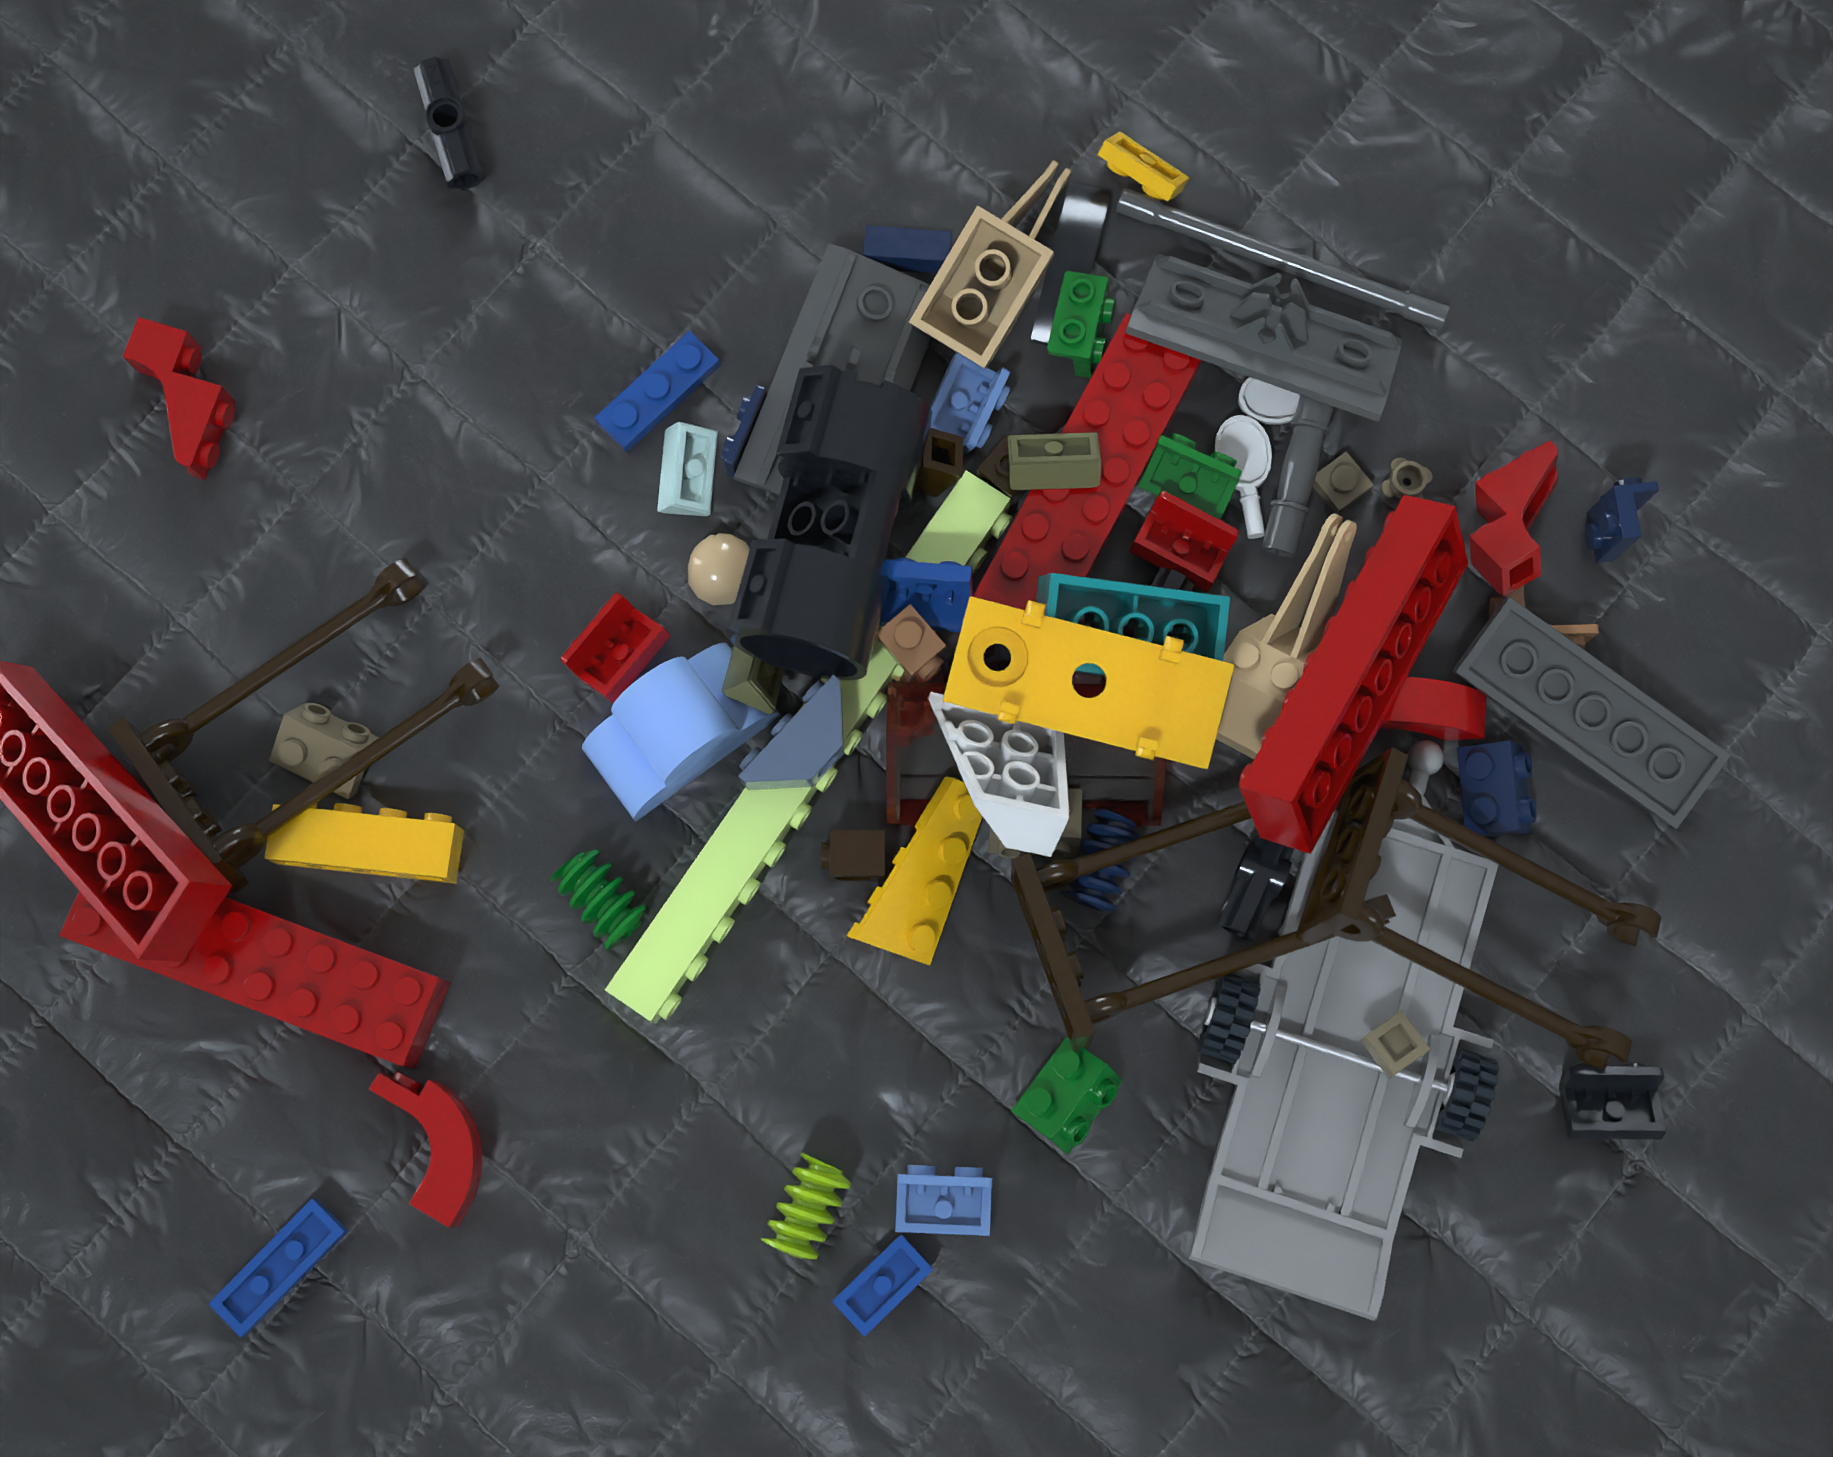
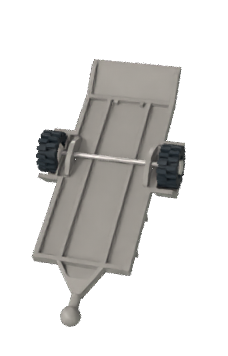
M1421 740L1414 743L1407 753L1409 755L1407 763L1412 770L1409 784L1420 793L1422 804L1431 809L1424 794L1430 775L1435 774L1442 767L1444 755L1440 746L1435 742ZM1334 810L1312 853L1304 852L1301 855L1300 860L1302 863L1283 926L1278 932L1280 936L1298 929L1336 810ZM1411 819L1394 820L1391 830L1382 840L1378 853L1382 858L1381 865L1376 875L1369 882L1364 901L1388 894L1396 916L1390 918V923L1386 924L1385 927L1469 969L1498 864L1484 857L1455 849L1448 838ZM1339 936L1276 957L1272 960L1271 967L1256 964L1219 977L1215 991L1212 993L1199 1037L1197 1072L1236 1085L1206 1183L1189 1259L1375 1321L1384 1294L1394 1236L1420 1145L1462 1158L1464 1148L1461 1138L1474 1141L1475 1138L1479 1137L1480 1129H1483L1486 1124V1116L1490 1115L1492 1109L1490 1107L1491 1101L1495 1099L1496 1091H1494V1088L1498 1084L1499 1076L1497 1074L1499 1072V1065H1497V1060L1486 1057L1492 1049L1494 1040L1453 1027L1464 988L1373 941L1357 942ZM1402 1010L1431 1050L1388 1079L1360 1040Z

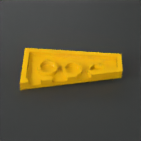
M945 776L915 824L917 831L906 848L901 847L892 861L895 867L884 885L876 887L867 902L870 904L869 909L860 923L855 922L847 937L930 966L983 817L974 805L965 782Z

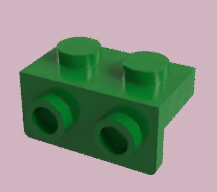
M1067 271L1064 274L1047 351L1049 355L1073 359L1075 376L1091 378L1095 364H1099L1106 351L1107 339L1102 338L1104 325L1112 324L1116 309V298H1110L1108 277Z
M1172 433L1170 439L1160 435L1157 447L1138 488L1158 497L1161 491H1166L1221 520L1242 475V471L1235 468L1237 461L1217 451H1213L1211 457L1194 450L1196 442L1177 433Z
M1066 1037L1011 1111L1049 1139L1064 1153L1069 1154L1075 1146L1085 1140L1089 1133L1090 1125L1100 1111L1113 1102L1122 1079L1108 1064L1086 1049L1082 1048L1073 1052L1069 1038Z

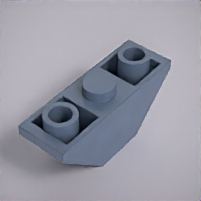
M832 675L826 683L822 680L817 681L804 695L802 700L806 704L794 717L790 713L786 714L771 731L774 738L763 750L759 747L754 748L744 758L739 766L743 771L738 775L744 787L748 790L814 787L843 756L842 690L838 678Z

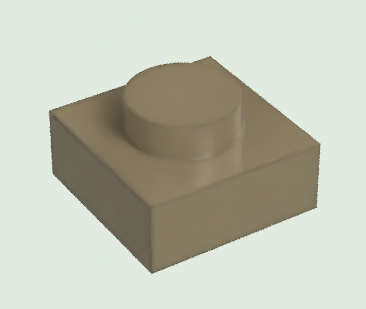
M1344 452L1317 472L1313 488L1335 514L1342 512L1369 492L1374 486L1347 452Z
M1402 1010L1360 1040L1388 1079L1431 1050Z

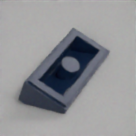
M867 225L863 256L899 271L938 273L950 253L952 231Z

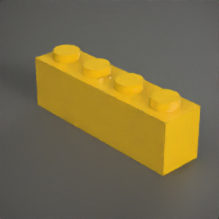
M316 803L267 838L264 859L277 865L456 884L464 830L457 824L451 823V816L444 814L425 813L424 820L407 818L406 811L380 808L379 815L362 814V807L356 805L336 803L334 810L317 809L318 803ZM273 804L272 811L281 805Z

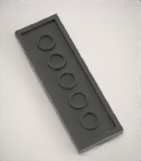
M1505 597L1452 670L1453 673L1668 826L1675 829L1679 827L1731 756V754L1511 597Z

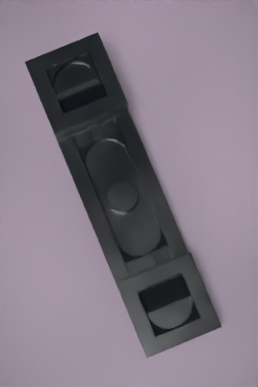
M1075 183L1069 184L1052 248L1054 256L1047 268L1030 342L1048 345L1065 272L1073 271L1091 274L1111 192Z

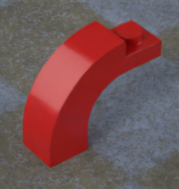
M1407 677L1379 729L1416 731L1428 734L1441 741L1485 739L1486 695L1474 688L1453 682Z
M397 1070L393 1076L378 1073L369 1090L413 1115L424 1127L430 1141L431 1157L429 1167L409 1204L448 1228L459 1227L475 1198L482 1172L481 1141L472 1115L459 1097L439 1081L428 1080L420 1093L417 1090L421 1083Z

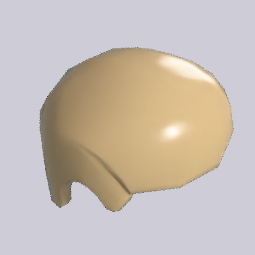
M718 533L703 539L694 548L688 563V585L699 599L711 605L735 603L750 550L747 543L732 534Z

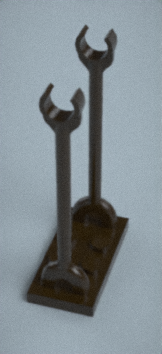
M406 558L386 567L378 575L375 585L367 595L184 718L167 719L158 722L142 733L125 717L108 726V729L167 815L232 884L230 889L232 893H236L249 884L240 867L248 863L261 851L268 836L452 709L462 705L472 706L478 704L499 688L498 683L492 677V672L481 658L471 661L456 672L446 691L256 823L241 824L217 837L216 834L222 831L221 826L207 808H202L195 799L198 796L195 788L182 773H178L170 762L187 749L196 731L378 608L389 605L399 606L419 595L425 586L419 580L417 572Z
M1393 747L1356 770L1337 805L1295 937L1311 945L1331 934L1357 942L1373 941L1564 1038L1568 1045L1576 1049L1577 1057L1586 1064L1606 1070L1610 1054L1618 1058L1620 1062L1627 1063L1632 1044L1628 1036L1603 1026L1582 1027L1385 927L1384 918L1380 913L1363 901L1369 882L1376 875L1381 865L1382 858L1378 853L1382 840L1391 830L1394 820L1411 819L1595 914L1598 921L1607 926L1609 935L1624 944L1636 946L1640 929L1648 933L1650 937L1657 938L1662 919L1659 913L1652 908L1637 903H1612L1422 804V797L1416 788L1401 779L1409 755Z
M1245 801L1074 860H1059L1035 867L1030 853L1012 859L1011 881L1073 1052L1091 1046L1096 1033L1094 1024L1112 1018L1124 1010L1311 946V944L1295 937L1296 930L1121 992H1111L1087 1000L1083 999L1079 987H1081L1080 980L1084 977L1079 960L1074 951L1066 953L1063 943H1065L1064 935L1067 934V929L1058 907L1050 909L1045 894L1068 885L1078 877L1250 819L1252 817ZM1388 894L1363 901L1380 913L1384 918L1385 925L1390 923V918L1396 916ZM1331 934V935H1329V936H1327V937L1321 939L1320 941H1318V942H1316V943H1314V944L1320 943V942H1322V941H1325V940H1328V939H1331V938H1334V937H1337V936L1334 935V934Z

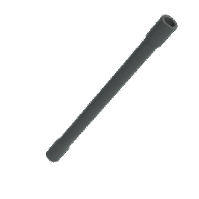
M1126 187L1117 205L1116 212L1150 225H1159L1398 313L1405 319L1438 331L1442 328L1450 306L1415 293H1405L1168 206L1156 198Z

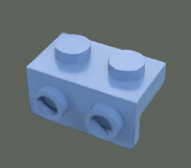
M956 353L930 405L932 410L930 428L963 437V456L975 447L982 448L993 425L987 423L993 409L999 410L1009 394L1010 387L1005 385L1011 371L1003 367L998 372H994L989 368L985 370L959 353Z
M907 1165V1174H897L895 1232L990 1236L993 1178H984L983 1168L955 1167L954 1176H935L936 1166Z

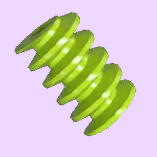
M801 1152L800 1155L809 1164V1168L794 1167L792 1173L802 1183L800 1186L785 1185L784 1190L793 1199V1202H778L776 1208L785 1216L784 1221L769 1220L768 1226L777 1234L776 1239L761 1237L760 1240L796 1258L816 1260L819 1253L810 1244V1241L825 1242L827 1235L820 1229L818 1224H833L836 1219L826 1209V1206L841 1207L843 1200L834 1189H849L852 1183L842 1174L843 1171Z

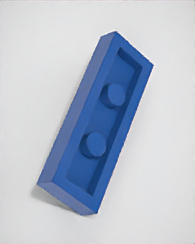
M688 331L595 416V421L627 453L721 366L720 360L694 334Z
M312 1198L211 1300L209 1306L240 1338L246 1337L349 1230L318 1198Z

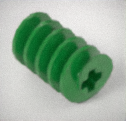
M597 848L586 853H579L568 860L552 874L549 882L561 881L558 887V893L561 896L574 894L569 902L572 910H580L586 907L581 916V921L584 924L597 922L592 931L595 938L610 935L604 945V949L610 951L628 939L641 926L642 921L640 918L647 907L645 904L632 909L628 906L635 892L631 890L620 895L618 894L617 890L624 879L622 876L609 881L605 878L612 864L608 862L597 867L594 865L601 852Z

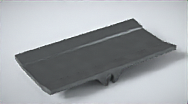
M828 243L733 479L779 496L784 478L778 470L781 456L776 454L800 368L834 365L841 371L856 372V381L870 382L883 388L884 381L886 380L910 391L931 336L911 325L909 321L930 285L849 249Z
M1157 254L1127 325L1126 334L1379 422L1388 398L1402 346V338L1396 337L1388 331L1310 305L1297 279L1292 280L1290 292L1280 294L1276 285L1281 281V273H1276L1255 284H1250L1173 256L1167 257Z

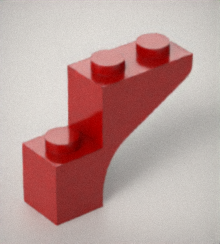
M138 317L123 358L138 373L161 381L165 394L174 458L193 477L205 480L209 468L212 469L218 461L220 453L219 442L223 431L229 428L233 422L235 400L222 386L190 377L191 374L197 372L200 366L202 347L188 331Z
M1550 440L1535 449L1524 452L1519 458L1498 470L1487 473L1482 479L1475 482L1477 512L1488 523L1469 535L1471 565L1502 597L1541 576L1540 546L1532 539L1528 530L1558 483V472L1555 464L1558 459V449Z

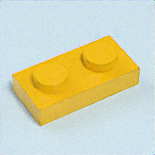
M1120 131L1106 139L1097 154L1107 161V166L1113 172L1125 177L1130 176L1142 184V189L1146 194L1158 200L1170 201L1182 192L1189 180L1188 176Z

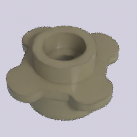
M1405 458L1394 459L1390 464L1392 472L1389 479L1381 485L1383 495L1387 498L1397 497L1402 499L1404 495L1423 499V489L1432 481L1431 471L1419 463L1407 461ZM1408 479L1411 484L1405 486L1403 480Z

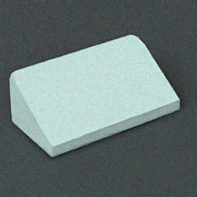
M679 421L665 430L658 512L695 516L710 515L718 431Z

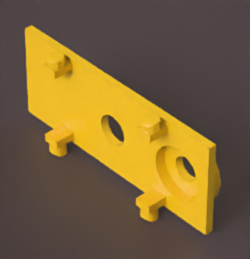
M972 596L969 597L943 702L997 715V720L1016 724L1017 720L1136 751L1135 756L1154 760V756L1208 770L1235 664L1182 651L1184 640L1170 636L1165 637L1164 645L1161 646L1045 616L1046 604L1028 600L1026 609L1022 610ZM1001 644L1009 650L1011 661L1006 669L993 671L985 665L984 652L990 645ZM1086 663L1099 666L1106 677V685L1103 692L1093 698L1080 696L1072 685L1074 671L1080 665Z

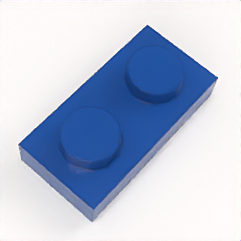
M900 1234L832 1302L865 1337L933 1271V1268Z

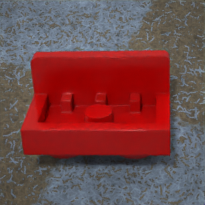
M1161 491L1143 522L1129 552L1159 568L1173 569L1182 573L1195 584V587L1208 593L1240 532L1224 521L1188 504L1183 499L1175 497L1166 491Z
M617 592L600 609L578 638L571 643L560 660L580 681L614 704L617 698L632 684L671 635L664 627L634 608L623 595Z

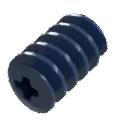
M1095 809L1093 815L1101 824H1089L1086 831L1095 841H1082L1080 850L1085 855H1089L1141 836L1135 832L1137 825L1131 820L1107 810ZM1119 863L1076 878L1068 884L1074 891H1060L1059 894L1097 911H1115L1116 906L1106 897L1108 893L1122 894L1123 889L1114 882V878H1129L1131 873Z

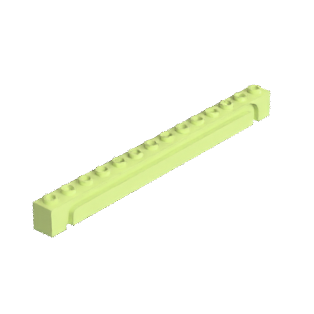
M966 470L905 558H910L916 562L936 564L943 561H953L962 566H972V574H975L988 554L984 547L992 535L999 539L1012 519V516L1008 514L1011 498ZM877 638L875 639L866 676L857 680H840L844 753L848 756L854 751L863 736L859 729L866 718L870 716L875 719L889 698L884 692L893 679L900 682L905 672ZM821 678V679H820V680H822L824 683H826V682L828 681V679H825V678ZM832 766L814 787L748 790L745 787L605 991L654 1024H657L661 1017L668 1020L682 1000V997L677 993L685 981L689 979L694 982L703 971L709 960L704 956L705 952L714 940L721 943L727 936L735 922L730 916L738 904L741 902L747 905L753 898L761 884L756 878L766 864L772 868L777 863L787 846L782 842L791 827L798 830L804 824L812 811V807L808 805L809 801L817 790L822 793L827 790L837 775L838 770Z

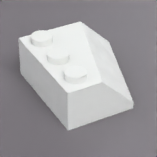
M931 692L928 698L978 811L1006 848L1051 857L1069 820L1064 733L1017 720L1016 724L997 720V715L943 702V694Z

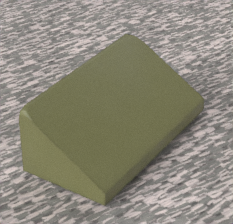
M1097 433L1008 436L1009 484L1012 490L1093 488L1099 486L1101 458Z
M734 645L722 692L734 700L767 714L773 713L785 669L751 657Z

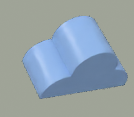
M727 643L713 645L689 660L685 657L670 659L644 674L617 698L611 708L612 715L597 726L585 739L582 750L635 822L781 717L776 708L773 713L767 714L734 700L722 692V686L732 654V649Z

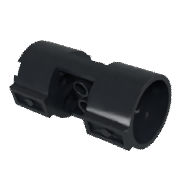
M834 365L799 369L776 454L781 456L778 470L784 479L768 538L752 540L728 628L733 630L731 642L742 652L762 662L788 671L818 678L829 679L834 675L839 680H857L865 677L867 674L889 589L888 581L880 573L886 558L887 546L897 512L905 511L913 497L931 427L932 410L920 397L897 384L885 380L882 388L870 382L856 381V372L841 371Z

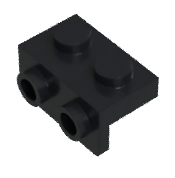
M1586 1063L1569 1067L1559 1086L1568 1138L1662 1140L1667 1132L1658 1091L1660 1084L1665 1078L1663 1068L1646 1067L1641 1063H1630L1622 1067L1607 1066L1606 1070Z

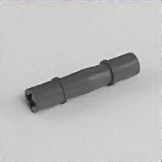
M1302 395L1299 397L1294 420H1291L1290 423L1293 432L1282 464L1276 500L1270 502L1271 511L1261 550L1267 553L1287 558H1295L1305 518L1310 512V509L1306 506L1318 471L1324 436H1328L1330 433L1329 424L1334 408L1331 405Z

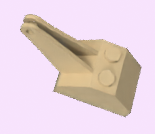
M1054 160L1002 219L977 205L909 321L914 327L985 370L1011 333L1054 256V251L1037 242L1035 238L1051 206L1067 183L1072 173L1071 170L1066 168L1057 180L1030 235L1027 236L1016 229L1018 224L1038 201L1055 174L1059 163Z
M1335 513L1327 518L1310 555L1276 616L1270 614L1240 630L1224 654L1223 662L1235 664L1216 739L1252 759H1255L1261 748V741L1268 727L1273 726L1279 717L1287 692L1290 689H1294L1301 678L1308 655L1315 652L1322 641L1328 620L1334 616L1350 548L1357 530L1355 522L1346 520L1343 523L1342 516ZM1305 611H1306V614H1305L1303 623H1302V625H1301V628H1299L1298 626H1299V624H1300V622H1301V619H1302V617H1303V615H1304V613H1305Z

